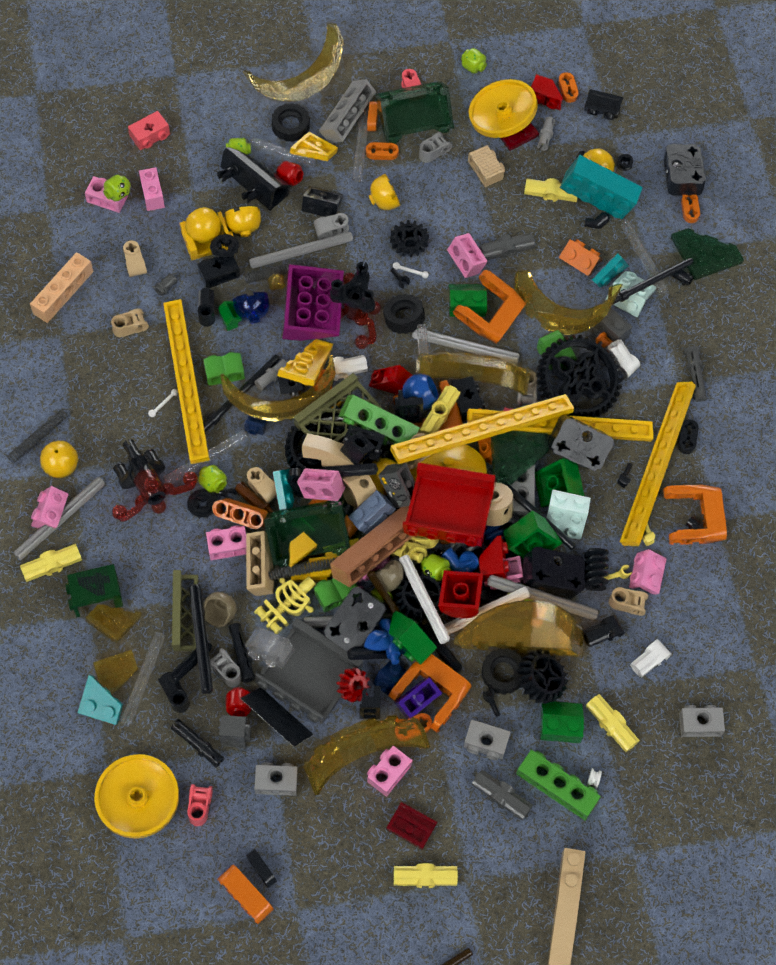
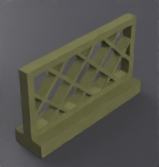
M352 373L293 417L294 425L299 430L301 429L305 435L308 433L330 437V439L335 438V441L340 442L344 439L348 430L347 426L349 427V425L344 422L335 421V413L341 412V409H336L338 402L345 401L346 396L351 395L358 388L362 393L363 400L381 409L382 407L359 383L357 376ZM360 410L358 415H360V420L363 421L365 413ZM325 412L333 413L332 421L321 420L322 414ZM310 423L318 424L317 432L308 431L306 426ZM320 425H331V433L320 432ZM334 425L345 426V431L342 434H333Z

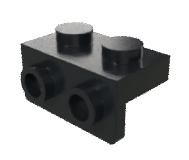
M590 89L584 110L587 111V114L596 116L598 113L604 115L606 119L613 120L618 118L623 97Z

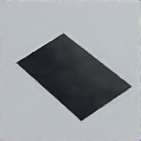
M258 688L240 698L293 747L314 735L265 690Z

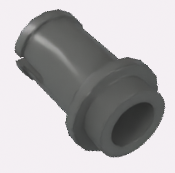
M169 273L160 283H156L154 288L156 293L160 296L166 295L167 291L177 283L176 277Z

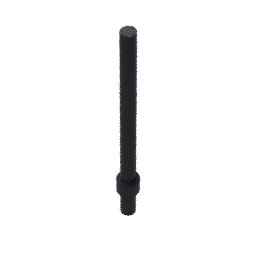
M688 258L627 290L623 289L617 292L615 296L606 300L607 305L611 306L619 301L623 302L629 299V296L692 265L693 259Z
M275 354L216 412H212L207 417L208 420L203 423L205 432L213 424L216 425L221 420L220 418L255 385V380L264 375L268 368H272L280 360L279 356Z
M492 468L487 471V474L496 476L497 483L508 486L512 490L513 498L529 513L535 511L544 517L562 540V543L570 550L576 547V544L517 492L504 476L501 477Z

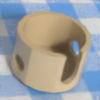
M369 475L342 477L346 487L342 495L345 501L354 507L353 511L376 491V487Z
M496 482L487 526H500L512 518L513 493L508 486Z

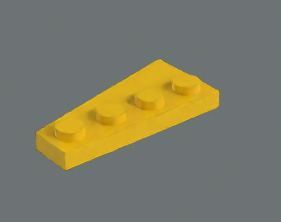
M315 339L304 348L302 353L299 352L293 361L290 360L284 368L281 367L278 370L277 376L314 387L332 351L333 344Z

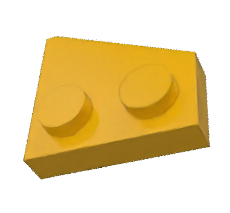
M311 132L305 134L290 147L291 154L323 161L331 159L338 150V147Z

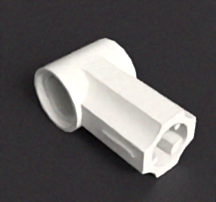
M616 340L608 345L607 350L613 352L612 358H617L616 364H620L617 371H622L624 378H629L640 367L639 360L629 353L622 340Z
M364 355L347 359L335 357L328 362L334 381H338L340 378L345 379L352 373L358 374L368 371Z
M657 639L630 666L642 678L654 667L660 666L661 662L664 659L667 660L672 654Z

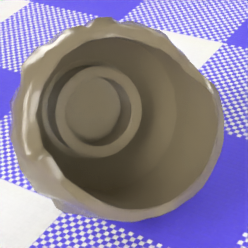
M391 560L384 568L377 570L376 575L387 592H392L401 584L404 569L399 561Z
M214 592L204 601L205 621L214 627L226 626L236 615L237 607L234 599L224 592Z

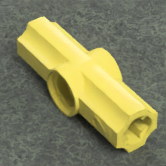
M550 178L545 181L526 179L525 195L543 197L545 201L548 199L553 200V202H556L558 199L577 202L578 198L560 189L561 184L557 179Z
M451 385L445 386L438 400L432 405V409L421 426L419 433L428 435L440 430L460 396L457 388ZM442 411L443 414H437L436 412Z
M73 544L58 551H46L38 559L20 565L26 582L44 575L51 576L52 573L57 571L59 573L64 567L82 561L76 544Z
M600 694L586 704L588 710L599 721L601 729L604 728L608 732L607 735L612 736L625 752H628L640 741L626 725V720L621 713L613 710Z
M429 863L417 864L416 866H394V886H416L417 888H422V886H429V888H434L435 886H457V866H435Z

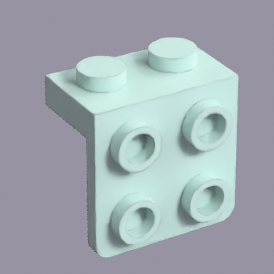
M625 271L613 282L606 300L615 296L617 292L623 289L627 290L644 280L637 277L633 272ZM651 285L629 296V299L623 302L619 301L613 305L638 317L646 300L655 292L656 287Z
M552 490L546 518L567 537L580 540L588 516L591 498Z

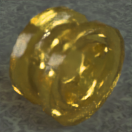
M275 274L268 278L271 290H279L285 287L283 275Z

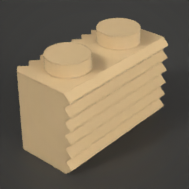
M488 145L468 154V162L484 187L503 180L505 167L501 162L497 161L494 150H490Z

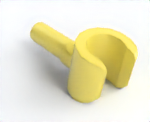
M647 523L646 534L643 535L642 539L645 545L649 546L654 543L655 534L651 532Z
M623 565L618 572L604 578L608 580L618 577L627 579L632 572L625 573L623 570H627L630 566Z

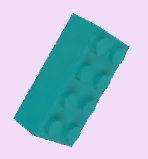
M579 155L568 168L560 185V189L566 193L572 194L582 201L592 204L599 210H603L613 217L623 219L637 204L643 188L582 155Z

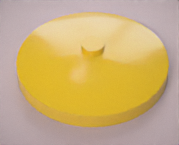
M513 79L500 80L487 85L475 95L470 103L469 118L472 126L478 133L491 138H502L518 133L528 126L536 115L538 102L535 92L525 82Z
M468 445L432 454L421 462L487 474L485 460L478 451ZM417 466L414 469H409L415 482L417 478Z
M135 754L116 760L102 773L95 789V807L100 819L109 830L126 838H144L159 832L171 821L179 803V788L174 774L165 763L149 755Z

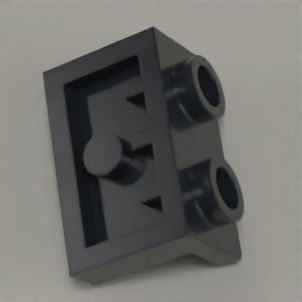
M309 186L303 195L302 211L323 217L335 215L342 201L343 194Z
M398 390V397H395V415L410 423H422L423 397L403 399L402 390Z

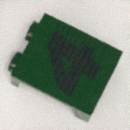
M114 564L67 575L68 583H65L67 595L71 594L68 604L70 611L74 610L76 618L80 617L79 607L113 599L115 608L123 607Z

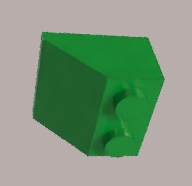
M449 284V317H455L453 311L457 305L467 306L480 317H486V287L482 284Z
M562 458L535 472V481L542 508L549 507L552 490L585 496L578 464L571 460Z
M531 511L503 531L508 549L522 558L535 547L554 550L562 544V540L547 520L535 511Z
M398 611L393 613L389 634L394 639L392 643L398 649L405 651L403 655L411 663L415 661L421 665L435 651L436 645L415 621Z
M554 701L541 704L540 740L581 743L584 733V714L581 703Z

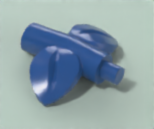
M450 547L441 555V557L449 561L451 571L475 572L479 567L478 557L471 551H465L458 557Z
M388 618L382 619L378 623L380 630L372 631L368 635L364 647L374 651L386 650L387 658L391 660L393 665L399 663L400 655L404 654L405 651L398 649L392 643L394 639L389 634L392 620Z

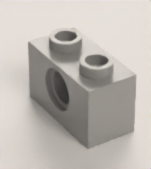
M689 705L682 708L679 713L681 737H722L725 732L723 708H716L715 705L696 708L694 705ZM702 717L705 719L706 724L699 723L697 718Z
M471 719L464 748H467V751L472 754H478L479 752L486 754V757L491 760H503L511 732ZM488 738L492 744L484 745L481 740Z
M263 762L261 765H256L255 794L297 796L298 767L290 763H283L282 766H273V763ZM274 775L282 777L280 782H273L271 778Z

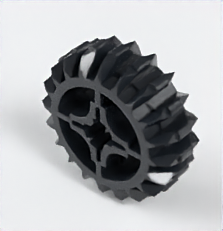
M421 571L419 576L424 586L426 585L434 590L429 591L426 588L432 602H436L434 606L438 614L442 615L443 613L438 606L442 581L437 582L429 574L426 576ZM406 576V580H402L401 586L396 588V606L400 607L401 613L405 612L404 615L406 617L411 616V620L415 621L417 618L421 624L423 619H426L429 623L414 590L407 592L412 586ZM407 601L416 604L418 609L412 607Z
M538 649L529 652L521 658L522 661L518 663L519 668L516 671L520 676L516 680L521 681L519 688H524L523 694H529V700L535 699V703L542 702V704L556 701L563 695V692L567 689L565 685L569 682L565 679L568 673L564 672L565 666L560 664L561 659L555 658V653L550 654L549 650L543 651Z

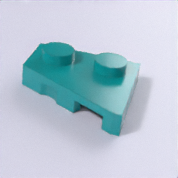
M617 253L592 280L600 288L606 286L614 277L628 268L629 265Z
M290 469L273 472L279 510L293 507V489L287 480Z
M88 675L78 713L117 725L123 704L117 698H114L111 692L106 687H103L93 675Z

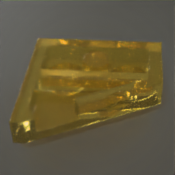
M98 604L85 618L86 622L117 643L139 620L141 613L135 611V613L123 611V608H111L107 605Z
M132 650L93 662L99 683L111 692V695L138 671Z

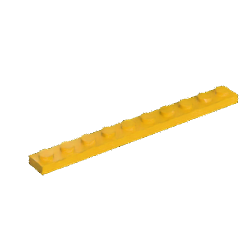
M182 300L164 302L190 463L210 461Z
M692 381L677 382L620 539V543L624 546H640L696 387Z
M564 394L391 445L390 451L397 464H402L573 413L574 407L567 395Z
M468 409L467 423L506 411ZM570 416L605 432L613 439L648 442L654 439L652 421ZM559 417L509 432L551 435ZM588 431L583 432L582 437H586Z

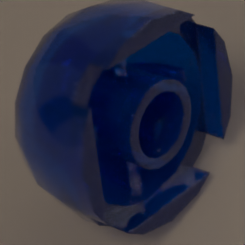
M253 292L254 295L248 296L243 294L233 299L235 313L242 320L249 321L250 324L260 322V318L265 317L270 308L267 292Z

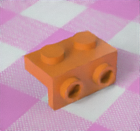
M570 239L558 258L590 276L597 264L603 260L599 257L600 253L592 248L590 251L585 249L584 246L586 244L578 239L575 242Z

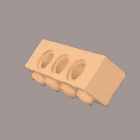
M76 252L30 303L33 314L48 323L94 272L91 261Z

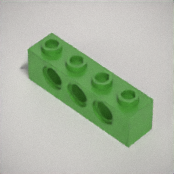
M355 395L347 396L339 414V417L343 418L344 423L348 425L355 424L360 428L383 434L386 437V442L390 441L394 444L410 440L415 434H418L420 427ZM360 410L365 413L363 421L358 416ZM377 419H380L382 422L380 429L375 425ZM394 427L398 429L397 437L392 434Z
M530 750L518 768L516 775L586 821L601 797L598 795V791L591 786L587 787L582 784L577 776L564 772V769L559 764H552L546 760L545 755L541 752ZM539 768L545 769L546 772H547V775H545V776L539 775V774L537 773V769H539ZM561 780L564 783V787H557L554 781ZM574 791L579 792L582 798L575 799L571 793Z

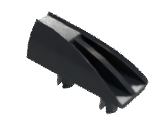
M230 147L225 148L220 166L223 170L217 172L218 179L223 178L222 182L231 177L247 190L242 193V199H247V203L256 198L268 210H272L289 195L288 192L291 185L265 165L241 151Z

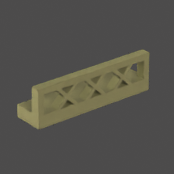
M173 570V651H194L196 649L194 626L192 624L187 629L182 624V620L187 615L192 618L190 613L192 609L187 610L182 606V601L188 596L190 597L189 591L182 587V581L194 580V584L197 585L198 575H182L181 570ZM189 634L193 638V645L182 646V638Z

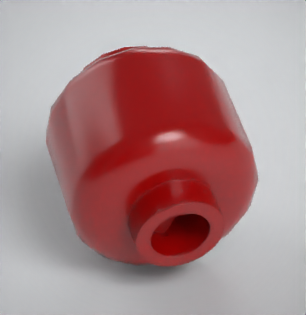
M284 161L276 170V174L291 186L297 185L303 179L304 173L299 164Z
M235 687L230 690L225 697L226 712L231 716L246 717L252 709L240 698L250 692L242 687Z

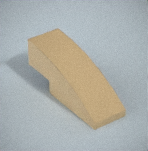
M307 433L302 444V455L304 458L321 460L322 466L326 467L354 465L340 451L344 444L326 437Z

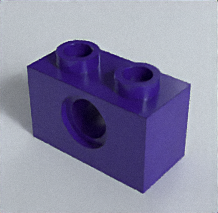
M425 677L394 703L406 719H411L440 696L442 692L430 677Z

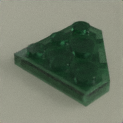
M687 228L671 235V239L683 261L688 258L693 259V264L687 268L692 273L694 280L737 266L744 261L736 245L731 243L727 245L719 242V239L706 234L702 236L694 233L692 229Z
M509 431L491 437L493 475L496 476V482L512 485L521 475L534 466L540 458H543L549 451L548 434Z

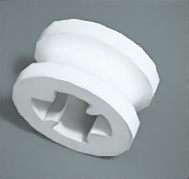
M591 768L587 786L593 785L597 789L602 771L595 772Z

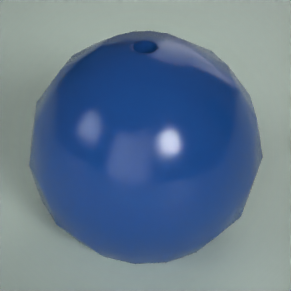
M415 374L408 378L403 385V399L423 397V411L431 408L434 402L438 400L437 388L429 375Z

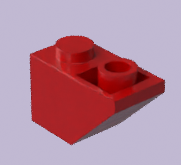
M536 74L531 88L535 92L538 104L546 105L550 109L560 110L563 97L554 81Z
M401 365L374 370L369 387L398 394V390H402L406 380L413 375Z
M497 536L479 556L480 573L484 575V582L488 581L490 575L507 579V572H510L509 561L505 557V554H508V544L503 541L502 536Z

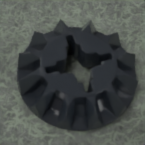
M228 234L215 237L210 244L212 255H216L218 259L223 257L225 260L227 257L233 258L234 254L238 253L240 247L237 238ZM222 245L228 247V250L222 249Z
M199 489L189 496L187 507L192 516L195 515L199 519L201 517L208 518L214 514L212 506L218 499L213 492L209 493L206 489ZM198 501H207V507L202 506L198 508L200 506Z

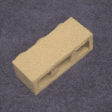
M265 531L246 533L247 590L255 596L274 594V579L272 581L269 576L271 569L274 572L273 537Z

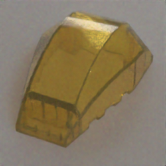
M538 600L515 601L496 606L476 617L454 639V645L461 649L488 651V647L519 649V653L527 654V650L542 649L543 651L549 650L550 654L555 653V656L583 657L584 653L582 626L563 608L553 603Z

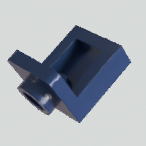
M251 408L248 419L244 422L245 431L252 435H263L269 419V412Z
M390 660L379 670L373 685L381 686V691L389 695L407 670L399 664L393 665Z

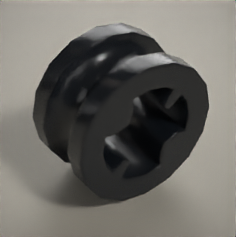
M622 154L618 157L617 167L620 170L628 171L632 168L633 158L631 155Z

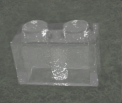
M258 626L244 645L249 652L248 655L254 660L258 661L261 659L268 666L273 668L277 666L283 669L295 651L289 639Z

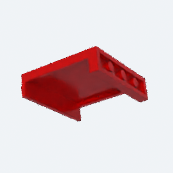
M418 463L417 478L406 521H403L404 533L413 537L423 536L430 540L441 539L449 543L458 542L471 547H482L496 487V476Z

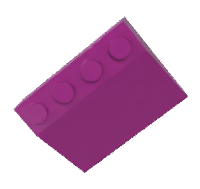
M289 264L282 339L304 341L339 336L342 303L333 302L330 299V291L333 280L339 279L343 282L344 271Z

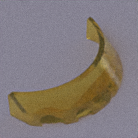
M329 22L327 24L326 40L316 61L300 75L287 80H264L253 76L248 70L242 72L254 89L261 94L279 101H300L311 97L314 93L320 92L329 84L340 66L344 39L337 24Z
M529 270L515 273L514 290L525 301L526 305L524 308L526 309V314L531 319L535 317L541 323L542 328L551 332L559 330L564 335L587 331L600 323L610 311L623 284L609 286L608 299L595 307L582 310L562 307L547 298L534 282Z
M442 351L436 352L434 355L419 354L415 374L422 373L429 375L431 378L458 379L473 376V379L476 381L504 386L527 395L531 369L528 367H518V363L503 361L498 357Z
M329 355V364L314 387L312 386L309 390L296 397L280 401H267L249 396L234 386L225 374H220L223 393L240 411L260 420L283 421L284 419H294L295 415L328 392L336 372L334 357Z
M397 715L387 716L385 720L380 721L372 718L358 722L331 735L330 741L324 745L319 744L314 749L315 754L308 762L305 761L303 766L314 795L320 794L325 783L336 772L363 756L389 749L392 746L430 748L426 732L419 719L411 717L410 720L399 719Z

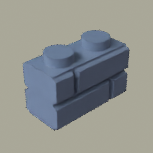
M376 490L348 517L358 530L368 534L382 523L388 515H391L396 508L385 495Z

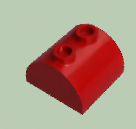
M444 570L438 605L440 611L455 618L475 617L479 613L483 573Z

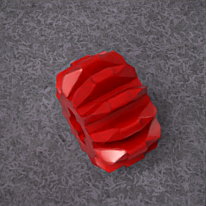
M353 667L345 669L344 674L339 675L341 680L336 682V684L340 685L337 692L342 693V699L349 702L362 700L363 689L371 688L370 685H367L370 678L365 677V671Z

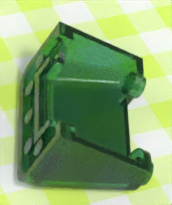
M431 82L381 92L375 95L386 142L397 143L402 138V135L431 129L441 133H447L449 129H454L449 87L443 82Z
M343 499L273 511L264 518L273 565H279V567L289 566V544L303 532L317 544V548L307 556L326 552L336 553L337 556H340L351 547Z

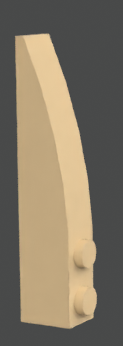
M564 848L562 852L548 965L571 964L585 851Z

